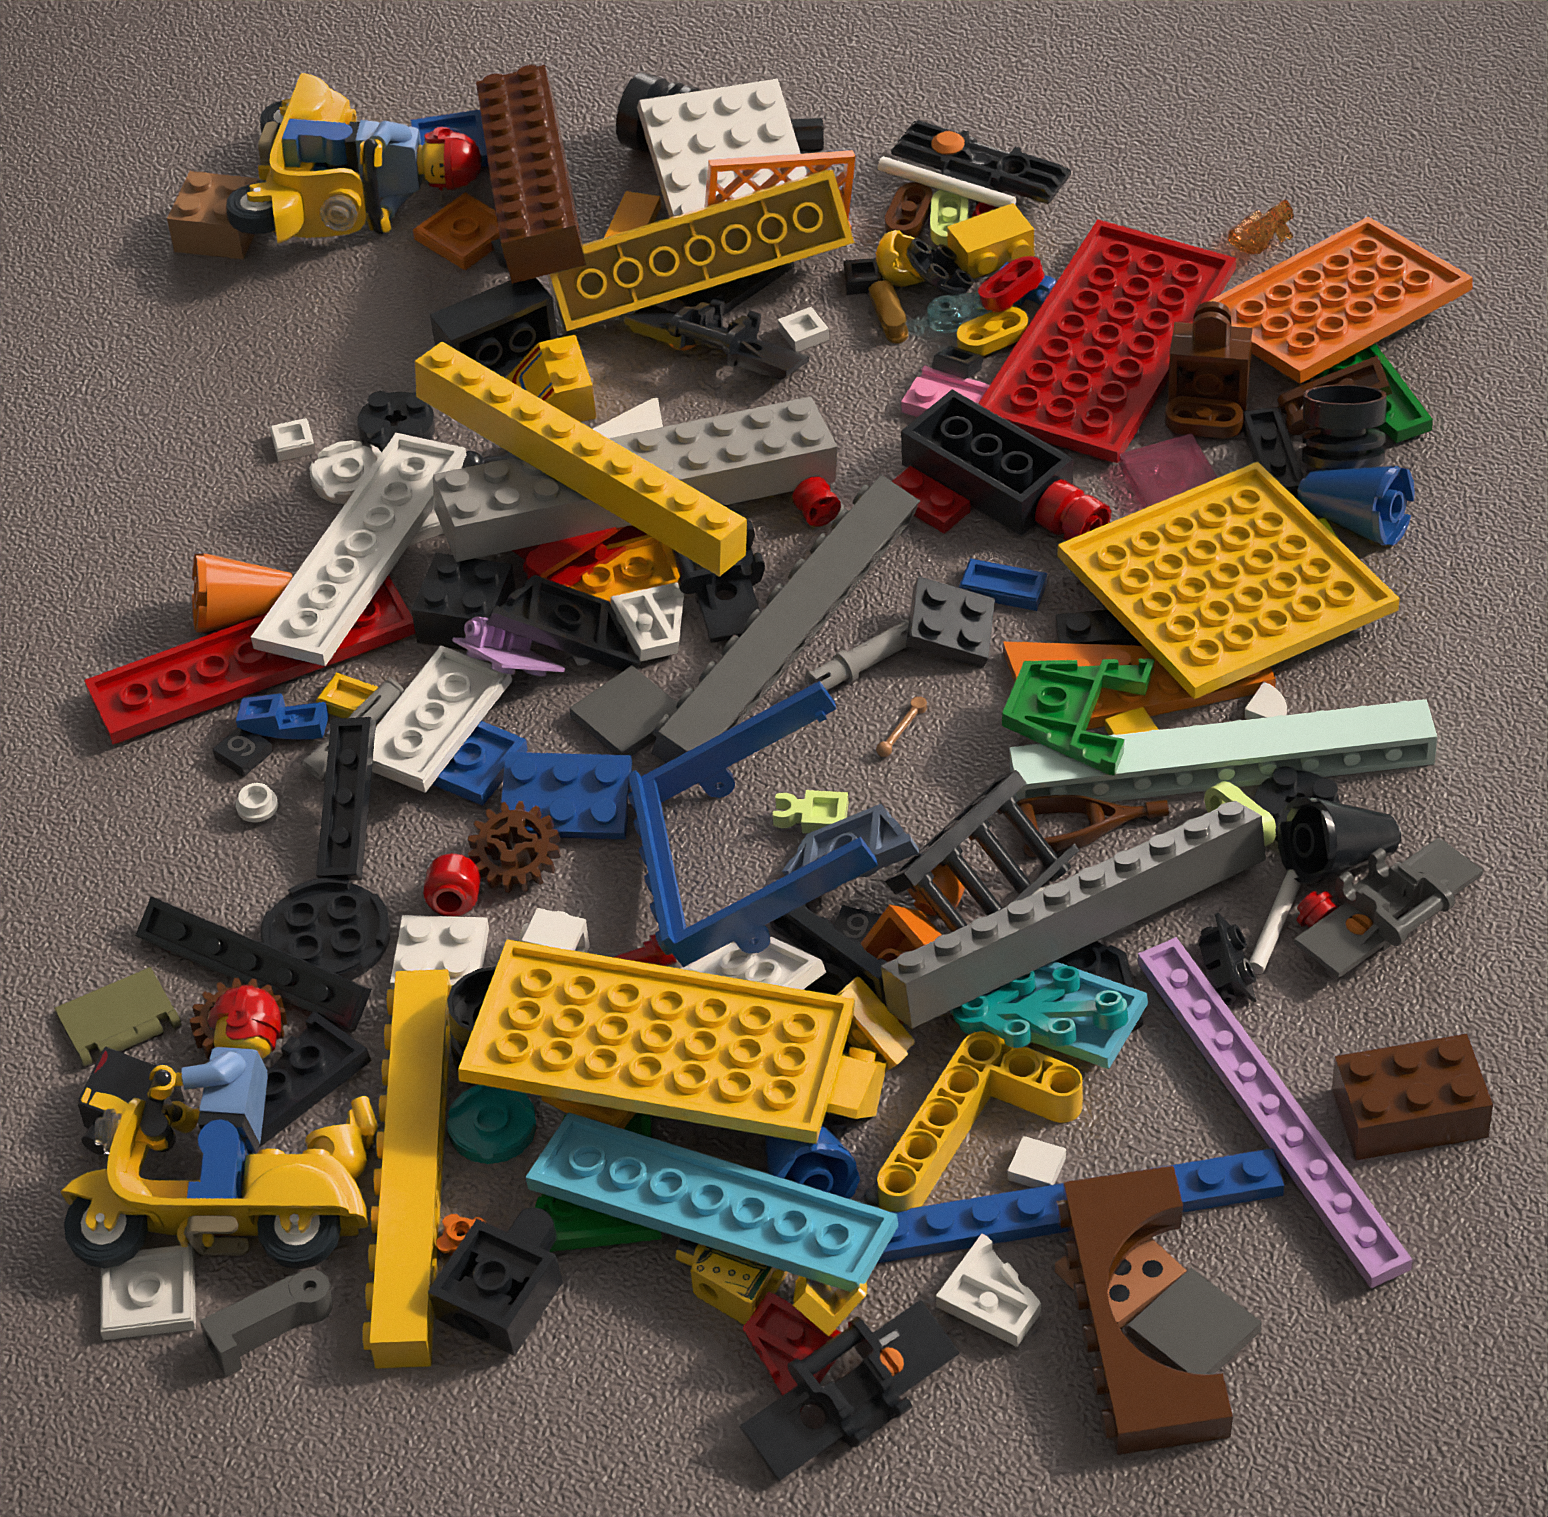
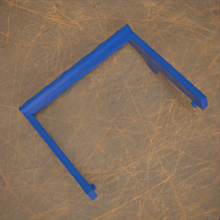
M820 681L643 776H640L636 770L629 773L632 792L628 793V797L637 814V819L633 823L638 835L642 839L643 846L639 847V853L648 870V874L644 875V879L649 891L653 895L654 902L650 903V909L659 926V931L655 933V936L662 951L667 956L673 954L683 968L733 941L745 953L755 954L762 952L769 946L771 940L769 930L765 926L766 924L878 866L875 855L863 839L858 837L686 928L661 803L697 783L711 797L721 798L729 795L735 788L734 776L728 769L729 766L815 720H818L819 723L827 719L826 714L837 709L835 701Z

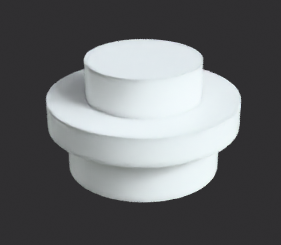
M252 783L243 787L236 800L238 815L248 822L265 821L272 817L278 808L276 794L267 785L262 783Z

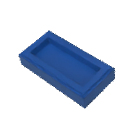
M969 559L959 588L995 598V603L1037 611L1047 585V573Z

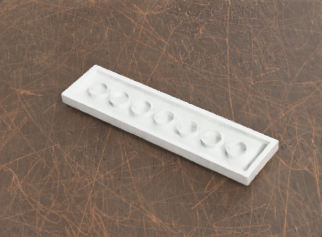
M395 433L251 636L253 648L326 666L434 509L433 474L461 469L466 457V449L464 447Z

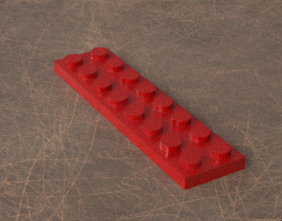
M388 574L326 666L254 649L251 636L267 615L264 614L85 679L84 682L112 744H116L415 634L413 617Z

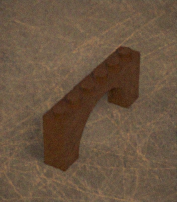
M1174 1165L1063 1182V1200L1056 1201V1213L1060 1229L1068 1228L1070 1241L1064 1242L1068 1269H1077L1079 1282L1073 1283L1076 1307L1078 1311L1086 1310L1088 1324L1082 1325L1085 1349L1087 1353L1095 1352L1098 1365L1092 1367L1091 1372L1096 1396L1104 1395L1107 1409L1101 1410V1422L1105 1439L1113 1438L1117 1455L1231 1438L1233 1414L1223 1373H1188L1169 1368L1152 1360L1139 1351L1123 1334L1112 1314L1109 1304L1108 1289L1117 1268L1128 1254L1137 1246L1156 1235L1181 1228L1183 1203Z

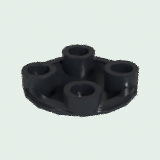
M913 239L907 247V257L913 268L924 280L937 289L952 295H964L974 284L973 278L967 272L961 270L955 263L957 259L955 252L946 245L940 244L937 248H934L920 239Z

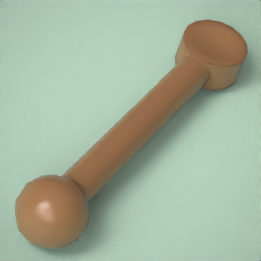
M919 696L911 699V709L887 740L877 745L876 752L880 757L891 755L893 744L917 714H922L927 710L925 698Z

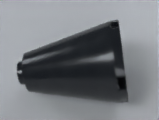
M1298 797L1288 803L1284 809L1290 810L1286 821L1279 822L1278 849L1282 864L1286 870L1295 871L1298 877L1294 879L1299 883H1318L1346 871L1367 865L1370 854L1379 848L1386 852V857L1391 856L1396 852L1401 841L1400 827L1390 814L1315 797Z

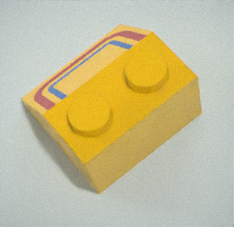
M576 335L539 342L505 378L579 422L597 418L593 384Z

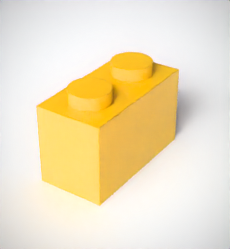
M1014 203L947 226L948 247L957 255L955 263L973 279L1000 270L1005 262L1010 263L1024 256H1034V228Z

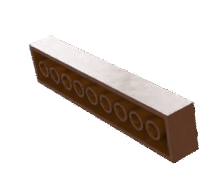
M526 65L518 69L517 72L505 75L495 73L484 77L483 80L476 82L500 241L511 282L516 283L585 266L586 260L558 114L546 66Z

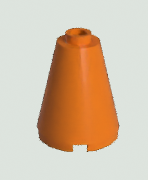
M206 553L194 554L192 566V581H194V593H192L194 630H196V633H207L228 628L267 614L292 580L293 574Z

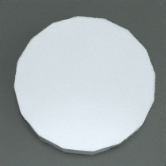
M353 440L337 442L324 448L317 454L318 459L315 463L312 461L310 466L312 488L319 497L331 503L345 505L382 452L373 445L369 448L362 446L361 441Z

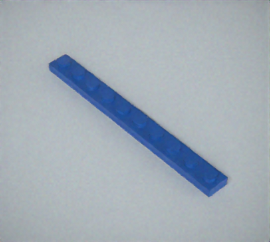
M1273 1148L1174 1165L1183 1203V1212L1284 1196V1183ZM1063 1183L916 1207L903 1212L892 1211V1213L897 1214L898 1228L877 1263L972 1248L981 1234L988 1236L992 1244L1068 1232V1228L1060 1229L1056 1213V1201L1063 1200Z

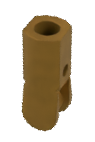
M878 281L869 287L870 300L881 322L887 340L891 343H902L909 336L906 326V315L891 281Z

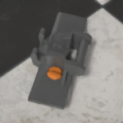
M1439 837L1404 862H1397L1390 868L1385 863L1386 852L1379 848L1369 856L1368 876L1352 886L1353 875L1349 871L1337 877L1335 891L1336 900L1340 907L1294 939V944L1337 978H1340L1377 950L1381 949L1384 951L1389 948L1390 944L1399 946L1407 940V934L1439 911L1446 912L1454 907V895L1481 877L1483 870ZM1415 907V908H1413L1412 910H1410L1408 913H1406L1405 915H1403L1401 918H1399L1398 920H1396L1402 913H1404L1405 911H1407L1409 908Z

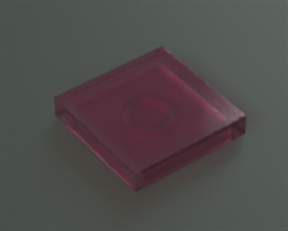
M1192 433L1123 452L1119 455V465L1144 509L1218 478Z

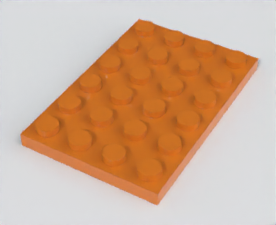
M1366 217L1209 301L1220 302L1228 306L1231 313V326L1252 328V354L1301 384L1471 291L1473 288V277L1372 218Z

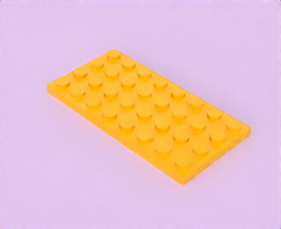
M507 939L458 1068L459 1081L817 1144L853 1018L855 999Z

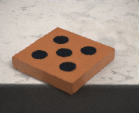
M1152 1238L1146 1240L1128 1254L1117 1268L1108 1289L1109 1304L1120 1329L1136 1318L1187 1271ZM1066 1256L1055 1262V1273L1073 1289V1283L1079 1282L1077 1269H1068Z

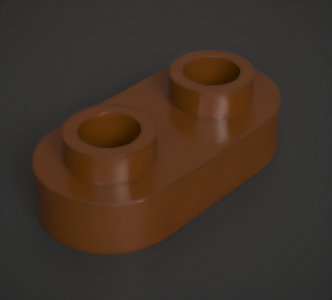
M917 182L902 185L897 190L885 214V232L899 230L902 235L913 238L918 237L931 212L932 189L927 185Z
M1180 396L1167 403L1165 407V424L1169 430L1177 434L1230 438L1242 430L1243 410L1237 403L1229 400Z

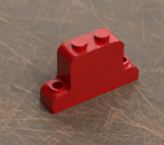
M633 525L620 528L613 527L512 551L526 560L523 570L527 574V580L533 575H537L571 587L582 580V576L588 572V575L593 573L596 565H606L626 551V546L607 549L606 545L648 534Z

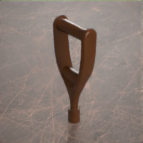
M1048 795L1024 798L1016 802L1038 831L1035 815L1065 812L1087 814L1089 827L1067 834L1044 838L1054 852L1072 844H1075L1078 848L1087 846L1113 829L1136 818L1146 816L1147 819L1169 816V807L1166 799L1145 802L1144 806L1118 805L1081 795ZM1025 843L1023 847L1024 853L1027 856L1036 857Z

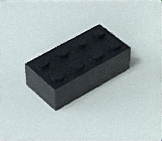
M953 389L901 431L903 466L906 468L912 466L970 501V506L1021 536L1037 524L1035 512L1047 488L1060 479L1073 484V458Z

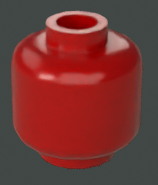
M450 853L434 859L427 868L423 896L426 904L434 912L442 916H462L471 911L477 902L481 882L478 867L471 859L460 854Z

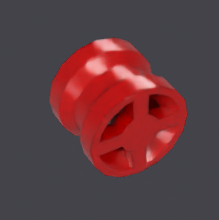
M819 476L810 477L802 481L794 489L792 501L800 511H803V517L809 525L814 527L826 525L839 514L841 502L835 493L831 492L830 486L824 478Z

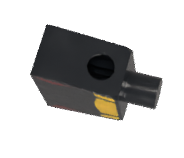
M105 1046L78 1099V1108L82 1121L88 1129L81 1141L89 1151L103 1155L113 1141L114 1119L117 1118L118 1122H120L123 1110L126 1109L132 1099L138 1098L146 1101L147 1091L152 1081L149 1080L150 1073L156 1065ZM181 1086L174 1087L173 1093L170 1096L172 1102L180 1101L183 1103L184 1097Z

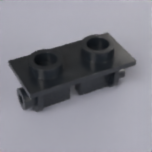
M1216 913L1214 915L1217 927L1204 928L1198 939L1204 965L1211 969L1221 964V966L1207 972L1208 980L1227 1006L1233 1004L1236 1001V997L1245 994L1254 1003L1257 1000L1252 983L1256 982V975L1251 964L1244 957L1243 949L1247 948L1246 939L1236 924L1230 925L1219 913Z

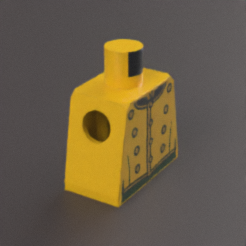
M683 1238L679 1242L676 1251L677 1261L692 1266L690 1272L693 1293L701 1300L743 1325L749 1320L768 1291L776 1294L788 1273Z

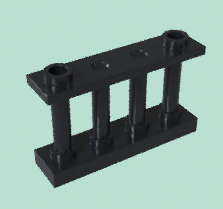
M1015 770L996 779L920 848L918 854L909 858L884 882L895 895L909 888L914 893L919 891L952 933L967 926V923L933 882L935 876L931 871L939 863L950 868L988 916L1007 907L1014 901L1023 900L1033 895L1048 880L1054 882L1071 868L1068 861L1080 850L1075 844H1072L1054 852L1016 804L1019 799L1015 794L1027 782ZM995 812L1006 817L1042 863L1030 876L1026 877L988 829L991 824L987 819ZM969 838L970 841L975 839L1015 889L1000 904L962 857L961 853L963 850L959 845L965 839Z

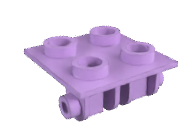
M472 618L466 622L464 627L466 637H453V642L467 649L466 654L468 656L492 662L491 668L498 672L515 674L516 669H522L532 675L546 676L547 671L564 672L565 670L562 666L530 650L533 640L488 625V618Z

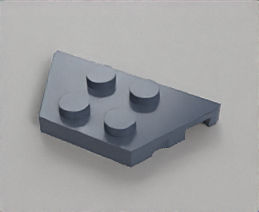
M879 804L808 833L799 845L797 853L789 860L782 872L786 876L858 837L863 839L875 855L878 866L854 879L871 876L881 868L919 853V848L910 835L906 834L900 824L891 817L885 807Z

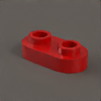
M1034 256L1017 258L986 280L978 289L983 308L993 312L1006 311L1026 293L1037 288L1045 276L1040 259Z

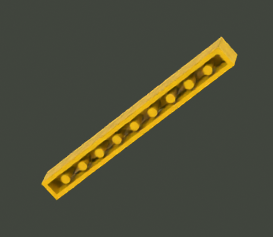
M440 342L415 360L417 398L720 577L746 556V518L444 342Z
M448 969L396 971L394 989L387 990L388 1015L393 1016L392 1024H385L384 1027L386 1051L390 1050V1058L382 1060L383 1086L388 1087L387 1095H380L379 1116L380 1121L385 1122L384 1131L377 1132L376 1137L377 1157L382 1159V1168L374 1170L375 1196H380L379 1206H372L371 1228L373 1234L377 1233V1243L369 1244L368 1264L370 1272H374V1283H366L365 1290L367 1311H372L371 1322L363 1323L364 1350L372 1351L375 1368L431 1367L435 1313L428 1290L437 1278L438 1262L436 1240L439 1238L450 1055V1025L447 999L451 991V983Z

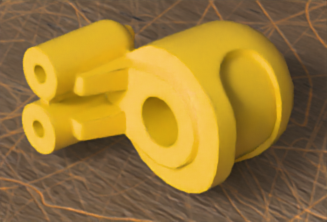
M366 1096L358 1097L351 1101L352 1109L347 1112L346 1124L314 1130L305 1139L307 1149L328 1151L330 1156L336 1158L347 1169L354 1180L363 1173L367 1165L365 1149H369L374 1143V1135L378 1129L369 1098Z

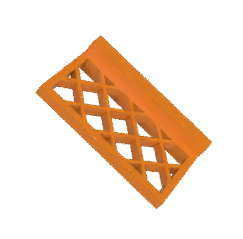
M853 151L708 160L704 207L733 199L732 194L745 182L756 192L775 186L781 180L784 182L792 181L787 175L796 167L806 166L810 170L805 175L808 176L825 171L832 164H844L843 172L836 177L847 219H849L856 156ZM760 169H771L774 174L761 186L751 179ZM734 171L738 176L725 188L717 183L718 172Z

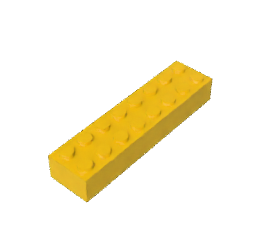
M825 170L583 244L586 260L585 266L549 274L547 277L563 330L570 331L854 243V239L834 171Z

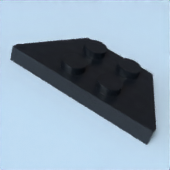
M533 575L528 579L521 589H516L511 593L505 604L501 607L496 606L493 608L487 620L488 625L622 672L630 666L637 669L640 664L638 656L629 655L624 645L628 636L622 625L617 622L616 613L609 601L537 575Z

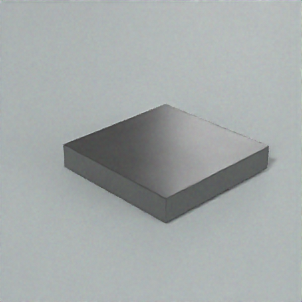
M630 666L569 708L571 718L615 755L631 756L656 740L657 737L653 735V731L665 714L672 716L678 710L676 708L677 702L633 666Z
M1190 1268L1128 1324V1334L1172 1369L1195 1374H1215L1261 1332L1262 1322L1193 1268Z

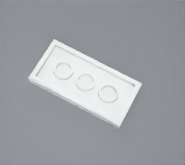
M441 645L376 726L372 772L426 793L512 682L511 674L498 672L491 668L492 664Z

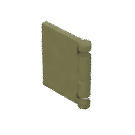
M151 967L54 1008L84 1067L92 1064V1059L88 1052L92 1049L97 1048L99 1054H101L106 1046L121 1052L164 1033L159 1022L164 1018L168 1017L173 1029L182 1025L176 1010L173 1008Z

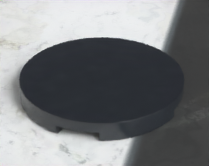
M340 877L312 879L288 889L289 894L282 898L271 911L266 912L261 924V942L349 980L360 977L377 964L388 947L391 934L387 908L377 893L373 894L361 886L352 884L351 879Z

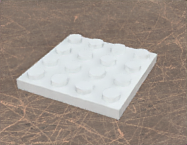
M778 79L639 100L637 105L669 218L704 208L708 160L801 154ZM805 166L796 167L787 176L791 180L804 177L807 174ZM760 169L751 179L761 186L774 172L771 169ZM734 171L718 172L717 183L725 188L738 175ZM781 180V181H780L778 184H776V185H779V184H782V183H785V182H784L783 180ZM745 182L732 196L734 198L753 193L755 190Z

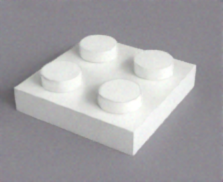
M402 915L390 980L391 989L395 987L396 971L448 969L452 988L462 976L483 968L489 932L488 919L483 917Z

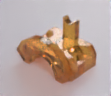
M1287 199L1274 205L1264 214L1259 209L1252 211L1231 228L1228 233L1229 243L1238 250L1251 255L1260 254L1272 244L1274 233H1276L1281 243L1286 238L1288 240L1292 239L1294 236L1286 225L1287 222L1294 218L1292 207Z

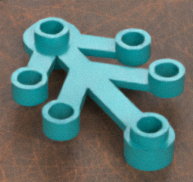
M1062 966L1053 971L1052 983L1018 1003L1008 1002L1019 995H1028L1035 991L1034 971L1009 982V984L986 997H977L954 1008L953 1017L963 1032L972 1034L974 1032L990 1031L1004 1039L1005 1044L1012 1048L1024 1047L1031 1042L1030 1027L1048 1037L1053 1045L1068 1046L1076 1040L1075 1022L1069 1018L1059 1017L1092 1016L1093 1024L1097 1028L1115 1030L1127 1024L1128 1008L1127 1001L1115 990L1102 991L1092 1001L1053 1002L1065 994L1076 992L1080 988L1078 969L1072 966Z

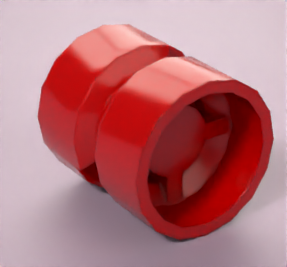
M1063 479L1055 481L1047 488L1035 512V520L1040 526L1056 535L1064 534L1065 541L1110 523L1111 509L1107 504L1091 495H1085L1083 490Z

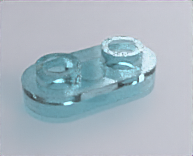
M978 292L945 295L933 299L928 304L927 321L928 325L937 332H957L959 326L964 322L992 312V310L983 308Z

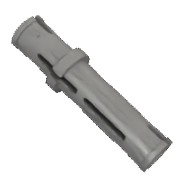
M902 620L894 627L848 652L841 650L836 653L832 661L805 674L807 685L823 679L821 684L826 690H829L843 681L850 683L857 679L859 673L908 647L906 646L907 635L902 636V634L907 632L909 620Z
M387 677L348 718L371 717L377 725L405 690L393 678ZM330 730L325 734L326 739L302 761V765L307 772L319 781L326 775Z

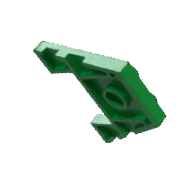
M1149 658L1139 659L1138 665H1119L1118 659H1103L1100 666H1078L1077 660L1024 661L1003 710L1002 726L1103 773L1115 776L1124 753L1125 739L1087 732L1086 728L1102 688L1145 696L1154 673L1155 660Z

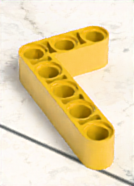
M980 1031L968 1035L957 1049L879 1171L877 1177L879 1209L889 1212H903L911 1208L922 1207L991 1096L1054 1122L1067 1123L1075 1120L1081 1114L1083 1108L1082 1074L1070 1064L1025 1046L1020 1048L1009 1047L1005 1044L1004 1039L995 1034Z

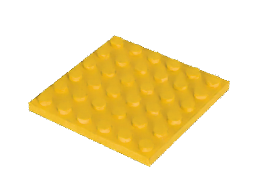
M1255 462L1058 544L1057 557L1193 699L1211 693L1399 610L1400 598L1259 462Z

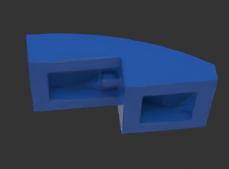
M282 693L242 698L236 724L237 728L268 737L317 739L324 737L329 713L325 702L286 707Z

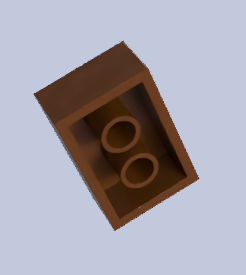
M1467 1033L1335 1056L1332 1091L1356 1161L1489 1138L1493 1103Z

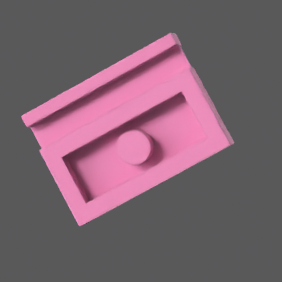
M924 366L921 376L916 377L902 399L901 410L902 413L919 417L952 389L979 403L990 384L969 378L964 379Z

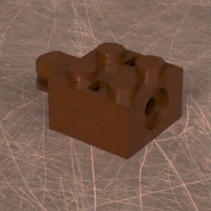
M1216 301L1204 302L1198 305L1194 313L1193 323L1174 322L1169 356L1168 402L1180 396L1233 401L1243 411H1246L1250 386L1252 328L1231 326V313L1228 306Z

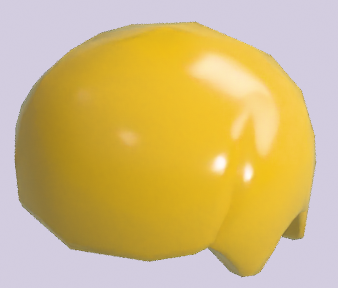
M899 230L885 233L879 241L876 250V263L882 277L886 281H891L892 285L896 287L910 286L926 281L913 268L907 257V247L915 238L902 235Z

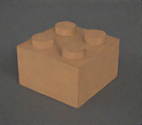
M189 171L167 218L174 252L244 259L255 234L243 233L232 227L227 218V199L232 192L240 187L260 183L259 178Z

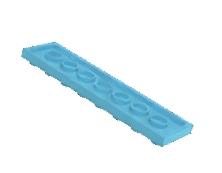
M569 1112L526 1176L527 1186L530 1190L849 1292L857 1288L860 1283H866L898 1228L896 1213Z

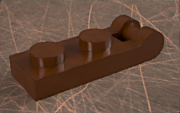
M1377 355L1288 390L1278 397L1277 403L1280 411L1287 416L1285 424L1288 432L1292 435H1299L1310 428L1309 424L1303 422V409H1301L1303 405V392L1308 389L1327 385H1359L1377 388L1384 391L1386 396L1393 393Z

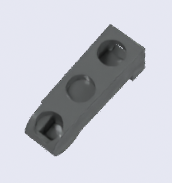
M310 1269L295 1275L292 1274L200 1320L205 1346L224 1376L228 1377L242 1369L240 1360L242 1355L304 1322L317 1323L328 1317L333 1307L328 1277L323 1272Z

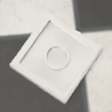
M188 1244V1247L178 1245L139 1250L134 1258L120 1266L101 1268L100 1332L103 1340L196 1329L195 1252L190 1244Z

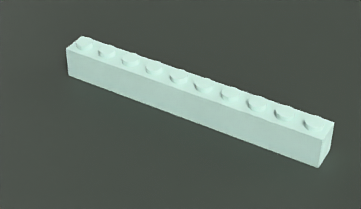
M1427 699L1401 701L1380 705L1358 706L1328 711L1321 710L1311 713L1278 715L1268 718L1235 720L1216 724L1109 735L1125 739L1124 753L1115 776L1103 773L1042 744L1010 747V772L1017 770L1027 782L1015 794L1019 800L1048 795H1081L1105 802H1115L1207 791L1223 781L1237 787L1261 785L1266 779L1272 777L1275 769L1282 766L1312 772L1322 777L1433 765L1435 764L1437 733Z

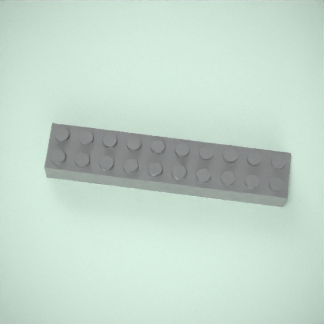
M812 397L608 438L723 506L794 491L802 481L810 477L819 476L824 478L827 483L836 482L838 446ZM518 457L433 474L434 510L456 562L554 542L613 527L620 528L631 525Z

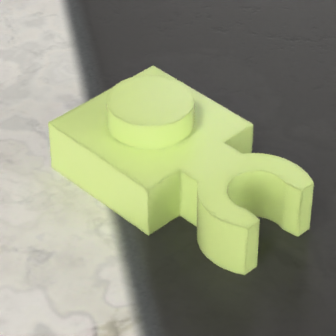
M806 790L805 799H797L789 793H778L775 796L776 809H785L786 811H773V826L788 828L799 823L802 827V833H810L847 818L848 792Z

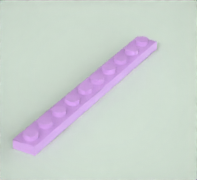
M1177 937L1138 953L1139 967L1270 1149L1273 1148L1277 1159L1370 1288L1410 1271L1412 1267L1410 1255Z

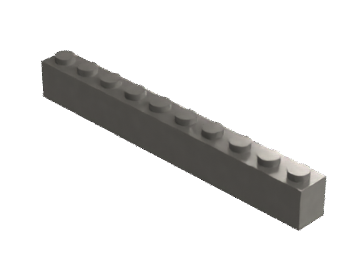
M880 475L871 486L864 484L853 500L854 506L851 510L848 511L844 508L838 514L831 528L833 530L828 536L822 533L817 538L810 550L812 555L807 560L800 558L789 573L788 578L790 580L787 584L783 586L779 583L770 593L766 601L767 607L763 611L756 609L744 626L746 631L742 636L734 635L731 637L722 651L721 655L723 658L718 663L711 661L706 666L699 678L701 683L695 690L690 687L686 689L676 704L678 710L672 716L665 714L653 731V735L657 738L652 754L667 763L742 723L911 524L920 500L883 475Z
M1236 800L1221 804L1217 809L1207 814L1189 819L1183 825L1164 834L1155 835L1149 841L1130 850L1121 851L1100 864L1084 868L1078 874L1059 883L1050 884L1042 891L1023 900L1014 901L993 914L977 918L971 924L950 934L941 935L935 941L916 950L902 953L898 958L881 965L887 1011L909 1027L915 1028L1265 861L1262 816Z

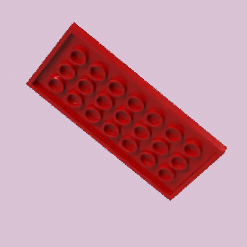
M1097 219L978 404L1044 442L1118 464L1169 380V356L1174 322L1193 323L1194 313L1198 305L1219 296L1236 270V258Z

